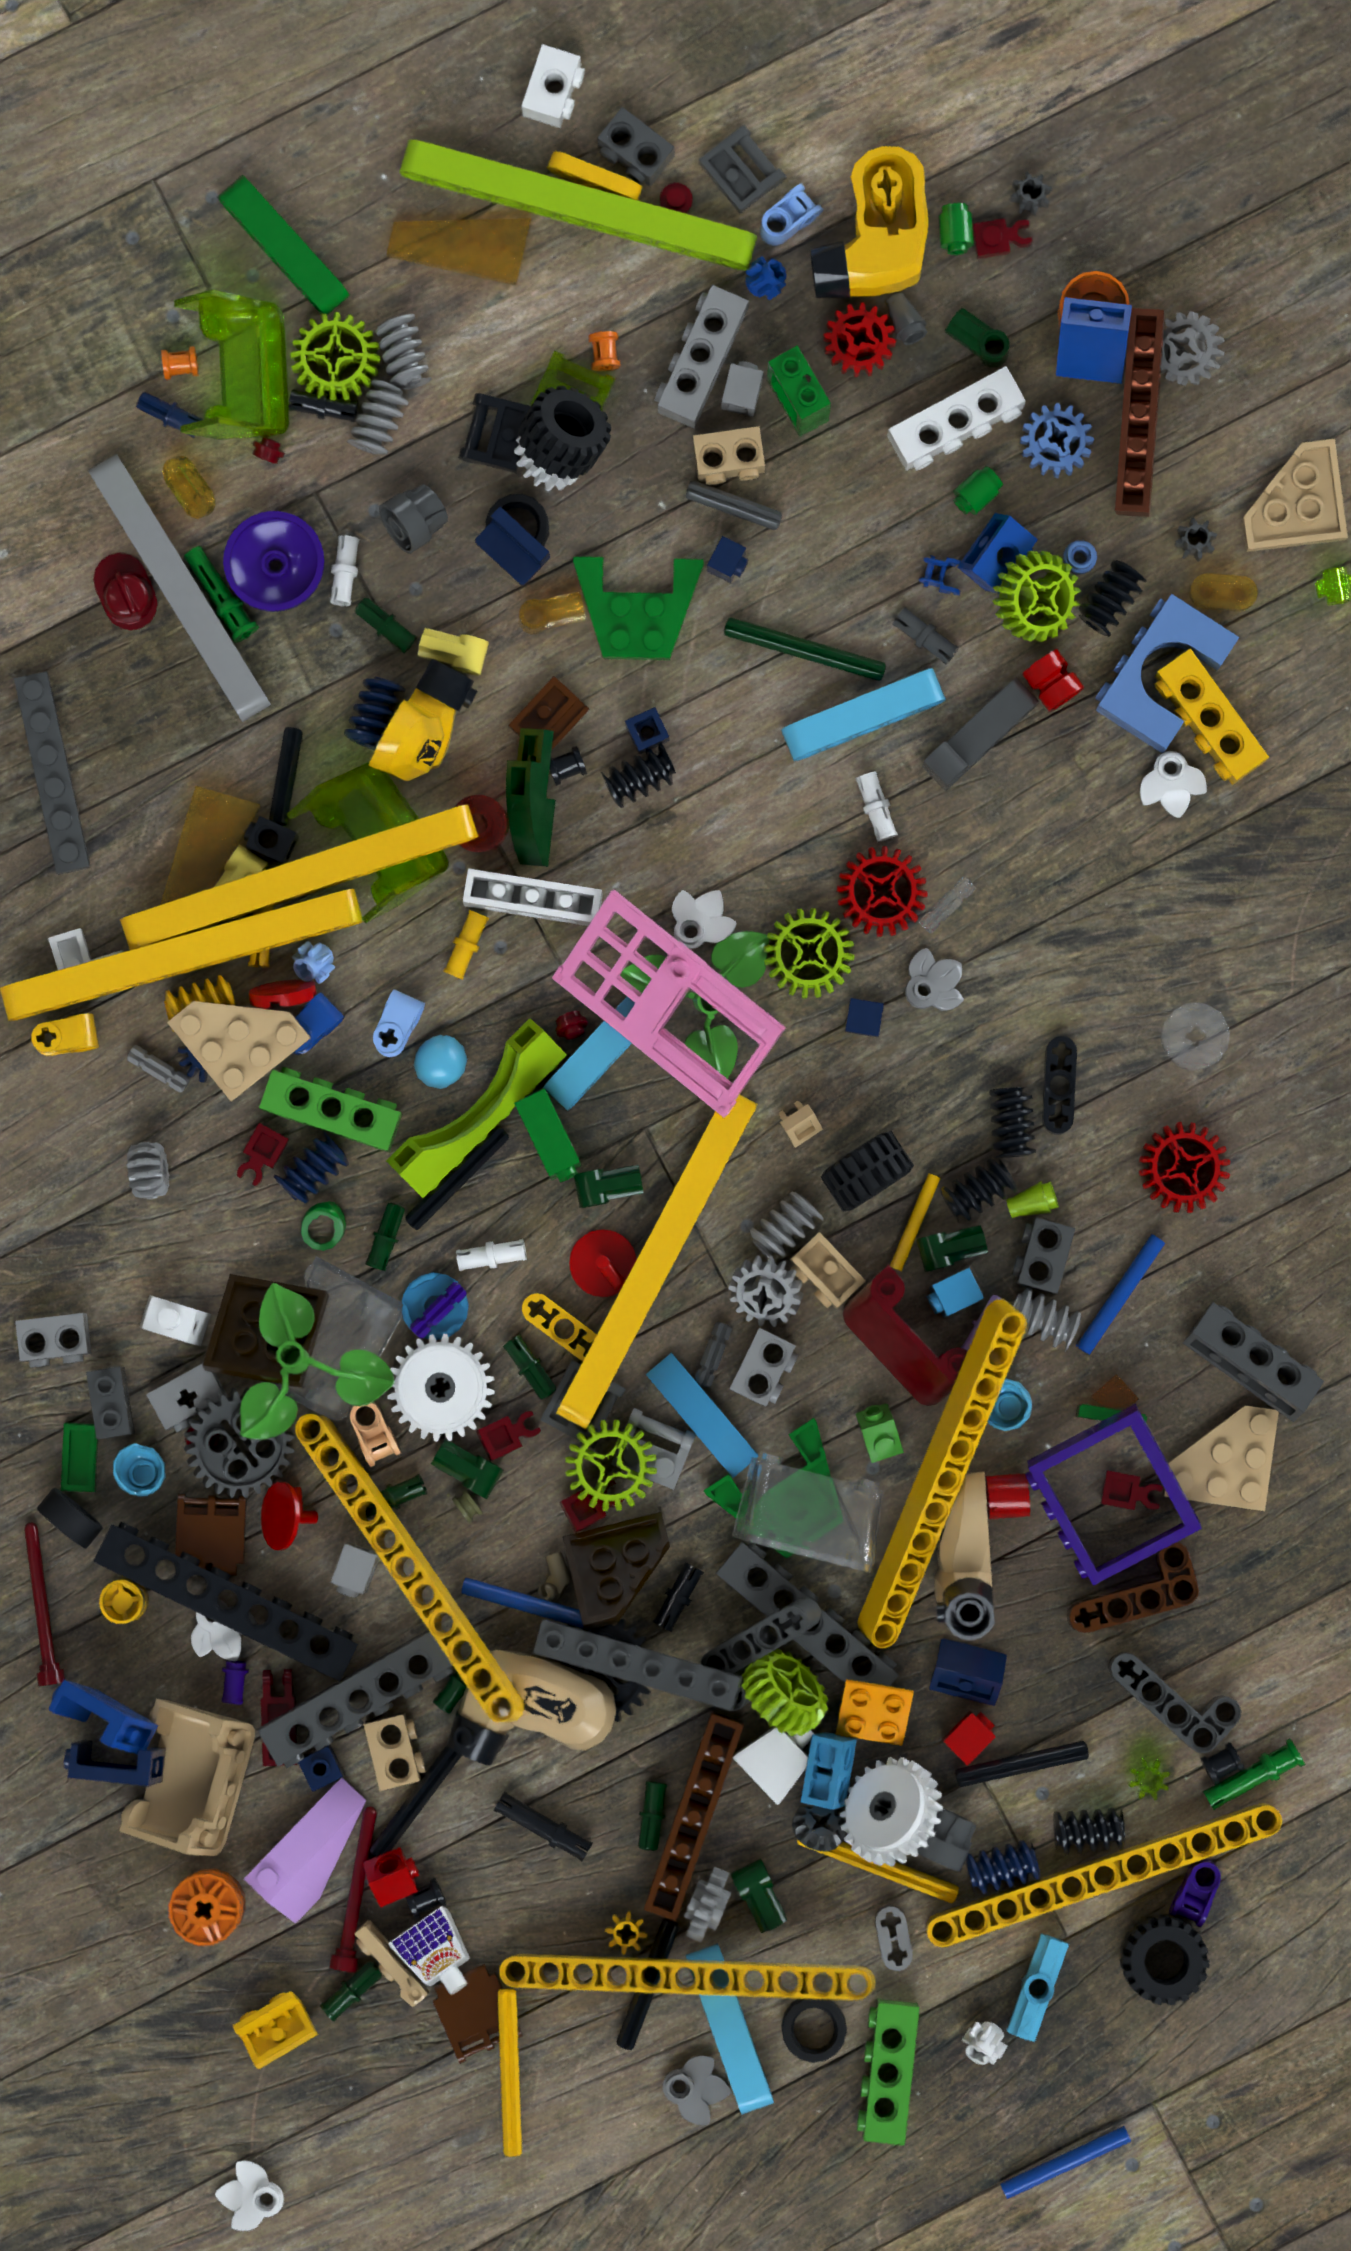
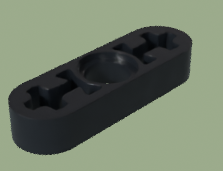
M1058 1036L1052 1039L1047 1045L1045 1052L1042 1123L1044 1128L1054 1135L1067 1132L1074 1121L1077 1047L1073 1040L1065 1036ZM1059 1043H1064L1065 1049L1071 1052L1070 1055L1064 1057L1063 1067H1071L1070 1072L1065 1070L1050 1071V1065L1058 1066V1055L1052 1054V1049H1056ZM1055 1076L1065 1077L1069 1082L1068 1092L1064 1095L1054 1094L1050 1089L1052 1078ZM1049 1098L1054 1101L1069 1100V1106L1061 1105V1115L1067 1117V1122L1062 1123L1059 1129L1055 1128L1054 1122L1048 1119L1056 1111V1104L1049 1105Z

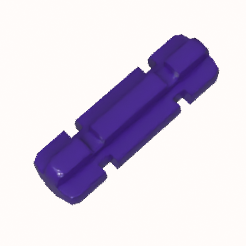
M453 1282L445 1290L446 1293L444 1295L441 1294L422 1313L423 1316L421 1318L418 1317L410 1325V1329L419 1338H424L431 1331L430 1328L433 1325L436 1326L454 1308L453 1305L456 1302L459 1303L466 1296V1290L459 1283Z

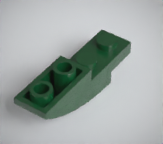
M520 728L517 761L507 760V816L513 846L521 865L544 867L549 865L556 802L554 799L546 798L554 733L551 730Z

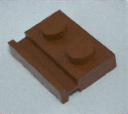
M553 676L508 727L519 737L520 728L554 731L553 750L590 709Z

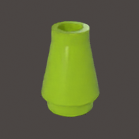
M1040 1181L1014 1197L1006 1199L1012 1218L1052 1213V1209L1059 1207L1051 1182L1043 1184Z

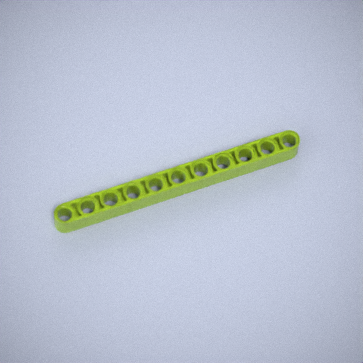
M408 140L399 171L400 175L410 180L736 270L745 271L749 268L757 241L755 234L743 229L420 140Z

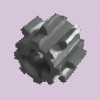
M1026 172L1023 181L1014 180L1012 186L1016 193L1011 195L1010 201L1016 204L1019 203L1018 213L1021 214L1025 210H1029L1033 216H1036L1038 207L1048 208L1050 202L1046 195L1051 193L1052 186L1043 184V174L1036 178L1032 177L1029 172ZM1031 189L1032 193H1038L1039 197L1031 199L1030 195L1023 194V191Z
M1191 518L1189 528L1187 526H1179L1177 531L1182 538L1178 539L1174 545L1183 548L1185 551L1182 558L1185 559L1190 554L1194 555V558L1199 562L1202 559V552L1212 554L1214 547L1210 541L1216 539L1217 533L1209 532L1207 529L1209 521L1201 525L1197 524L1194 518ZM1196 533L1202 536L1204 544L1198 542L1196 546L1192 545L1188 541V535L1194 537Z

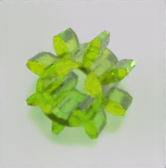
M1335 567L1322 571L1323 579L1317 580L1315 583L1318 599L1326 597L1327 605H1339L1350 602L1351 574L1348 575L1347 568Z
M1141 1758L1140 1763L1142 1766L1138 1770L1129 1768L1130 1772L1135 1774V1780L1130 1781L1128 1786H1138L1140 1788L1137 1795L1140 1799L1144 1797L1145 1793H1150L1151 1797L1157 1800V1791L1160 1789L1169 1790L1163 1784V1778L1168 1777L1170 1772H1160L1158 1770L1161 1763L1158 1759L1150 1766L1144 1758ZM1147 1770L1151 1774L1157 1775V1779L1153 1780V1787L1151 1788L1145 1783H1141V1780L1145 1778Z

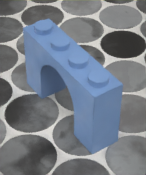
M1173 594L1170 595L1167 601L1160 598L1150 614L1155 620L1149 629L1142 626L1132 641V644L1137 646L1130 657L1125 654L1122 656L1113 670L1118 676L1112 685L1105 682L1095 697L1100 702L1096 708L1097 712L1160 753L1165 752L1184 723V720L1157 704L1148 696L1141 680V669L1144 660L1151 653L1162 648L1174 647L1185 651L1191 648L1198 659L1218 671L1239 639L1237 635Z

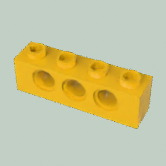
M1191 648L1156 673L1155 679L1157 682L1154 685L1157 691L1165 700L1171 699L1177 708L1174 710L1175 715L1184 720L1182 724L1184 727L1189 725L1197 735L1194 737L1196 745L1204 754L1210 753L1216 762L1213 767L1223 781L1229 780L1234 785L1267 761L1269 758L1267 753ZM1184 684L1193 685L1198 692L1197 698L1190 700L1183 697L1181 686ZM1204 711L1213 712L1217 717V725L1213 727L1205 726L1201 722L1200 714ZM1224 738L1232 739L1237 745L1236 753L1227 754L1223 752L1220 747V741Z

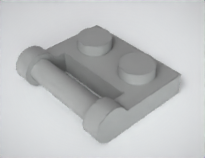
M633 1408L628 1423L633 1424L629 1435L633 1437L636 1428H640L681 1445L677 1454L655 1445L644 1450L646 1456L655 1454L657 1457L656 1460L647 1462V1467L656 1468L657 1473H646L645 1478L674 1490L696 1434L688 1429L684 1432L642 1415L643 1411ZM638 1440L641 1446L646 1443L645 1441ZM627 1443L622 1455L623 1463L639 1473L640 1461L638 1454L633 1446ZM617 1449L611 1465L621 1468L616 1464L620 1449Z

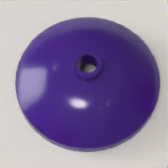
M281 511L261 512L244 520L230 535L223 557L225 576L233 592L249 606L267 612L286 611L305 602L317 589L323 576L325 564L323 548L315 531L301 518ZM273 561H280L282 567L278 571H272L270 569L271 563Z

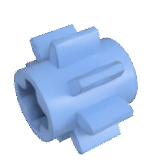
M306 941L298 948V952L292 956L295 960L293 964L294 971L303 981L309 982L315 979L320 984L335 969V966L332 964L334 961L332 951L320 942L312 946L309 941Z

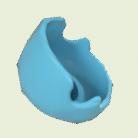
M437 1035L426 1040L419 1047L413 1066L417 1077L426 1086L442 1089L459 1080L465 1072L468 1059L464 1046L454 1037Z
M1005 1378L988 1419V1423L993 1428L1009 1431L1020 1428L1029 1419L1032 1411V1399L1030 1393L1020 1382Z
M133 1443L118 1452L113 1461V1476L117 1485L124 1492L133 1496L145 1497L160 1489L166 1478L165 1462L154 1448Z

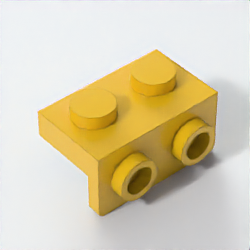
M292 1991L274 1996L268 2005L258 2011L253 2010L245 2013L239 2019V2022L232 2026L235 2033L241 2037L255 2067L258 2069L263 2068L318 2035L302 2001Z

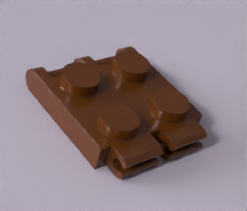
M178 1494L175 1555L180 1557L183 1551L201 1560L198 1566L207 1570V1563H212V1567L214 1566L231 1576H237V1564H244L247 1497L239 1496V1499L216 1498V1495H209L208 1498L186 1497V1494ZM186 1504L208 1505V1508L186 1507ZM216 1505L238 1506V1509L216 1508Z
M485 1964L463 1973L462 1975L468 1984L450 1995L443 1982L434 1987L438 1998L433 2000V2004L460 2064L466 2062V2057L486 2048L488 2051L495 2049L494 2045L499 2043V2035L492 2039L490 2035L499 2032L498 1991L503 1989L497 1973L494 1972L489 1975ZM517 2022L518 2038H520L523 2034ZM481 2039H483L484 2041L483 2043H480L465 2051L462 2050L463 2047L470 2045L476 2041H479Z

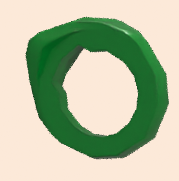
M334 1202L317 1203L310 1207L303 1216L301 1235L304 1242L312 1249L325 1251L334 1248L345 1234V1215L340 1206ZM320 1215L328 1216L334 1221V1236L325 1243L314 1241L308 1231L312 1220L318 1219Z

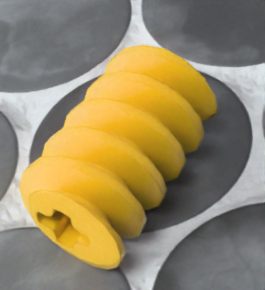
M221 974L217 975V986H214L206 978L204 979L203 990L195 982L191 983V993L189 994L183 986H179L178 997H174L170 990H165L164 1004L169 1020L193 1001L236 1005L229 982H226Z

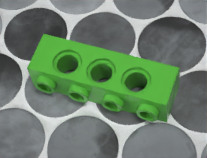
M282 1067L280 1072L271 1071L259 1107L262 1111L390 1153L403 1115L401 1112L396 1111L397 1104L379 1098L376 1104L364 1100V1093L350 1088H346L345 1092L341 1093L332 1090L333 1083L314 1077L311 1083L299 1079L301 1076L300 1072L286 1067ZM300 1088L306 1089L309 1093L308 1102L304 1106H294L291 1101L293 1092ZM330 1099L339 1100L341 1103V1111L335 1117H327L323 1112L324 1104ZM361 1110H369L373 1114V1122L366 1128L358 1127L355 1123L356 1114Z
M877 1999L876 2007H870L868 2028H874L873 2042L866 2041L864 2062H870L869 2076H862L861 2096L866 2097L865 2111L859 2110L857 2131L863 2132L862 2137L864 2141L905 2146L919 2017L918 2003ZM890 2028L897 2029L901 2033L899 2042L892 2046L884 2044L881 2040L883 2032ZM884 2063H892L897 2067V2073L894 2078L884 2080L878 2076L879 2067ZM883 2097L891 2099L893 2101L892 2110L887 2114L877 2113L874 2105L878 2099Z

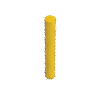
M928 1173L890 1263L891 1268L902 1272L941 1178Z

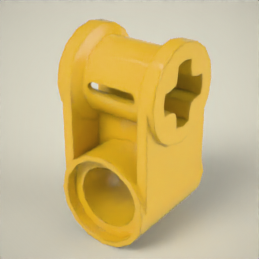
M92 1013L78 1014L60 1020L43 1022L38 1024L31 1034L33 1046L40 1054L45 1056L79 1053L99 1048L94 1015ZM46 1032H50L53 1037H56V1039L51 1040V1046L49 1047L40 1042V1040L45 1038Z

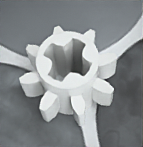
M975 2022L962 2039L963 2042L969 2044L966 2048L967 2056L973 2062L985 2065L988 2062L992 2065L995 2064L996 2060L1001 2058L1007 2049V2045L1001 2042L1004 2038L1003 2031L991 2022H983L982 2024Z

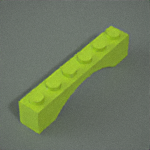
M529 1018L506 1041L497 1073L479 1100L462 1116L448 1125L427 1134L409 1137L386 1162L424 1198L439 1185L440 1181L454 1167H457L463 1161L464 1157L477 1144L485 1140L488 1133L501 1120L510 1115L515 1107L514 1103L531 1094L536 1085L550 1072L554 1071L567 1054L540 1026Z

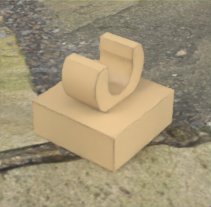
M799 1101L794 1102L798 1111L789 1117L786 1116L783 1110L779 1112L782 1120L780 1124L795 1148L823 1130L808 1104L803 1106Z

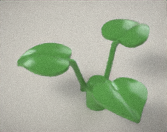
M753 931L732 933L725 940L716 943L711 953V962L717 969L721 970L719 974L723 978L726 976L728 982L733 986L750 987L757 983L765 972L764 960L767 959V953L763 950L764 946L769 944V939L766 934ZM648 955L644 958L659 969L666 957L662 955ZM633 963L625 967L620 974L623 979L641 993H643L651 981V978ZM688 991L685 997L693 1000L694 1007L699 1012L705 1013L706 1019L704 1031L696 1030L691 1032L685 1039L684 1044L728 1079L737 1058L738 1043L736 1036L725 1025H717L710 1029L714 1014L719 1011L697 993Z
M273 1283L265 1294L261 1305L259 1328L266 1342L272 1346L279 1347L277 1360L283 1366L280 1372L282 1375V1389L279 1390L275 1384L270 1382L258 1383L249 1388L242 1399L240 1407V1434L244 1438L263 1440L276 1437L287 1431L294 1423L298 1412L297 1403L292 1398L285 1396L289 1387V1374L302 1373L309 1365L331 1375L338 1376L339 1378L336 1382L337 1394L345 1403L353 1406H365L376 1401L393 1386L395 1381L394 1375L390 1367L380 1357L366 1350L357 1349L346 1352L341 1357L340 1370L331 1368L309 1357L307 1351L296 1342L295 1338L305 1337L311 1331L315 1320L314 1310L308 1300L300 1294Z

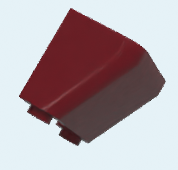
M888 1265L846 1304L843 1311L844 1322L916 1401L926 1406L936 1405L951 1393L968 1351L959 1347L952 1348L937 1358L892 1309L904 1296L905 1287L900 1276Z

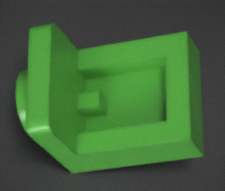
M888 1404L872 1405L864 1409V1411L856 1413L871 1463L904 1453Z

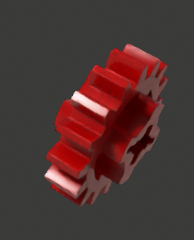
M861 303L859 310L854 311L852 305L848 304L845 315L839 310L835 312L837 322L828 320L827 328L832 333H824L823 341L831 344L825 347L824 352L825 354H834L831 359V365L835 366L841 363L842 374H845L850 368L854 369V377L858 378L860 370H865L868 376H872L873 366L880 370L884 368L885 364L882 358L891 360L893 353L887 348L895 347L896 339L889 338L888 336L894 333L895 328L894 326H885L889 316L885 314L879 318L877 316L878 307L874 306L868 312L866 311L865 303ZM853 320H862L860 323L848 324V322ZM874 326L877 327L881 334L882 343L879 342V339L874 337ZM860 334L864 335L865 342H861L859 346L855 345L854 338H858ZM837 337L840 338L841 342L845 343L847 349L845 355L838 346ZM869 355L872 357L867 360L857 361L858 358Z

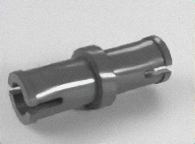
M906 607L898 614V620L895 619L893 622V626L899 628L916 641L915 645L918 648L924 647L943 661L945 665L954 657L953 653H956L959 649L957 645H954L936 632V627L933 624L927 625L908 611Z

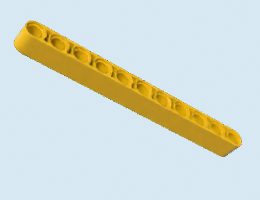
M468 804L461 805L121 918L120 922L129 949L133 950L190 934L471 841L479 836Z
M347 889L1 987L0 993L8 1021L20 1020L362 923L363 917L355 889Z
M742 1095L737 1097L735 1100L736 1104L725 1118L715 1111L556 1412L557 1415L584 1429H587L758 1105Z
M1004 1299L992 1301L988 1304L982 1315L858 1617V1628L875 1647L880 1649L892 1646L900 1635L1026 1330L1027 1322L1024 1315Z
M312 1413L301 1416L295 1425L297 1438L486 1715L495 1722L509 1723L517 1721L524 1711V1703L521 1696L333 1422L325 1416ZM317 1421L320 1425V1432L317 1437L312 1438L310 1427L313 1422ZM336 1448L339 1453V1459L335 1465L331 1466L328 1461V1455L332 1449ZM355 1476L358 1486L354 1492L350 1493L347 1489V1482L350 1477ZM373 1503L377 1513L373 1520L369 1521L366 1517V1508L369 1504ZM392 1530L395 1534V1543L388 1549L384 1543V1538ZM411 1558L415 1568L413 1573L407 1576L404 1573L403 1565L407 1559ZM427 1586H430L434 1596L432 1601L426 1604L423 1601L422 1593ZM446 1614H449L452 1617L453 1625L449 1631L445 1632L441 1626V1621ZM465 1642H468L472 1647L471 1656L467 1660H464L460 1654L461 1646ZM484 1670H488L491 1675L490 1685L486 1688L480 1684L479 1680L480 1674ZM503 1698H507L511 1704L510 1712L506 1716H503L499 1711V1703Z
M1255 1804L1123 1849V1851H1118L1040 1878V1881L1033 1880L1025 1885L1021 1884L936 1913L926 1923V1934L935 1946L948 1947L1270 1837L1280 1830L1282 1816L1277 1809L1269 1804ZM1262 1811H1270L1273 1815L1271 1826L1265 1829L1259 1828L1256 1822L1258 1814ZM1230 1822H1238L1241 1826L1240 1835L1233 1840L1226 1839L1224 1835L1225 1826ZM1198 1833H1206L1209 1838L1208 1846L1201 1851L1194 1850L1191 1843L1192 1838ZM1165 1844L1175 1845L1177 1851L1175 1858L1169 1862L1162 1861L1159 1857V1851ZM1133 1855H1141L1144 1858L1142 1870L1136 1873L1129 1872L1127 1869L1128 1859ZM1101 1866H1108L1112 1870L1111 1879L1104 1884L1097 1883L1094 1877L1095 1871ZM1068 1877H1075L1080 1881L1079 1890L1072 1895L1065 1894L1062 1891V1884ZM1036 1888H1043L1048 1894L1047 1901L1040 1906L1030 1903V1894ZM1004 1899H1010L1015 1902V1911L1008 1917L1000 1916L997 1913V1906ZM972 1910L980 1911L983 1914V1921L976 1928L965 1925V1916ZM940 1921L951 1925L950 1934L944 1939H938L932 1934L933 1926Z
M516 1954L505 1959L500 1965L499 1970L503 1983L514 1988L861 2000L868 1996L875 1987V1976L871 1970L863 1966ZM514 1961L520 1962L525 1968V1975L522 1980L515 1979L510 1973V1967ZM546 1963H553L557 1966L559 1976L556 1981H551L544 1975ZM580 1964H586L592 1969L593 1976L590 1982H584L578 1977L577 1970ZM614 1965L622 1966L625 1969L627 1978L624 1983L620 1984L613 1980L611 1971ZM649 1966L657 1968L661 1974L660 1982L657 1985L650 1984L645 1978V1971ZM682 1968H689L695 1974V1981L692 1986H686L681 1983L679 1972ZM716 1969H723L729 1975V1984L726 1987H719L713 1981V1973ZM750 1970H756L762 1974L764 1982L761 1988H753L747 1982V1975ZM786 1971L794 1973L798 1979V1985L793 1990L786 1989L782 1985L781 1976ZM818 1973H827L831 1977L832 1988L829 1991H822L817 1987L815 1979ZM853 1974H860L866 1979L867 1987L864 1992H856L851 1988L849 1981Z

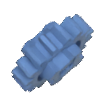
M1059 403L1055 404L1053 411H1049L1046 405L1041 408V416L1034 412L1030 415L1033 425L1024 423L1022 430L1029 435L1022 436L1020 439V444L1028 445L1022 455L1023 457L1032 456L1033 459L1030 467L1034 468L1038 464L1042 466L1041 475L1043 476L1047 473L1048 469L1053 470L1054 478H1058L1060 470L1063 469L1068 476L1072 475V465L1081 469L1084 465L1081 456L1089 458L1091 450L1085 447L1093 444L1094 437L1086 436V433L1091 430V424L1082 425L1081 421L1084 414L1080 413L1077 416H1073V406L1069 405L1065 412L1061 411ZM1058 420L1065 421L1069 423L1071 426H1065L1063 424L1058 423ZM1043 425L1045 435L1039 438L1038 441H1035V433ZM1055 434L1057 439L1063 438L1061 447H1058L1056 442L1050 443L1052 435ZM1079 440L1078 450L1071 457L1069 445ZM1046 454L1048 456H1051L1055 458L1056 461L1048 460L1045 457H1043V455Z

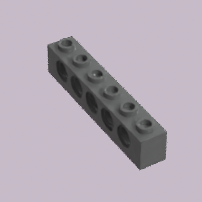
M752 1541L748 1546L741 1542L716 1572L719 1577L767 1617L781 1609L773 1602L774 1594L778 1590H789L793 1595V1602L803 1597L811 1598L815 1602L819 1599L806 1586L803 1585L799 1590L789 1581L793 1575L777 1563L773 1568L763 1559L767 1553ZM754 1567H761L767 1573V1580L762 1586H752L747 1580L748 1572ZM830 1607L826 1612L820 1608L821 1618L814 1630L806 1631L794 1638L798 1644L844 1683L848 1679L890 1686L899 1676L894 1671L897 1664L885 1653L881 1652L876 1656L867 1647L871 1642L859 1631L855 1630L851 1634L841 1625L845 1620ZM798 1614L790 1618L793 1624L800 1620L801 1615ZM834 1633L842 1635L845 1639L844 1648L837 1653L828 1651L825 1645L828 1636ZM858 1656H866L871 1661V1668L864 1675H858L852 1670V1662Z
M542 1619L533 1653L730 1711L735 1708L743 1680L742 1676L547 1619Z
M426 1630L343 1678L341 1681L257 1728V1731L276 1765L279 1767L284 1764L286 1768H289L304 1759L302 1754L304 1751L313 1746L318 1751L334 1741L332 1735L344 1729L347 1734L363 1725L364 1722L361 1718L374 1712L378 1716L394 1706L391 1701L402 1694L405 1699L423 1690L421 1683L432 1677L436 1682L453 1672L451 1669L452 1663L430 1631ZM415 1655H423L427 1661L426 1669L420 1674L411 1673L408 1667L409 1660ZM386 1672H392L397 1677V1685L391 1691H383L379 1687V1678ZM361 1689L367 1693L368 1700L362 1708H353L349 1704V1696L354 1690ZM333 1707L337 1710L338 1718L333 1725L325 1726L320 1723L319 1714L323 1708ZM296 1724H303L308 1729V1736L301 1743L292 1742L289 1738V1731Z

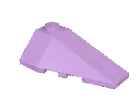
M343 1777L340 1778L244 1880L271 1906L296 1924L320 1899L366 1803V1799Z

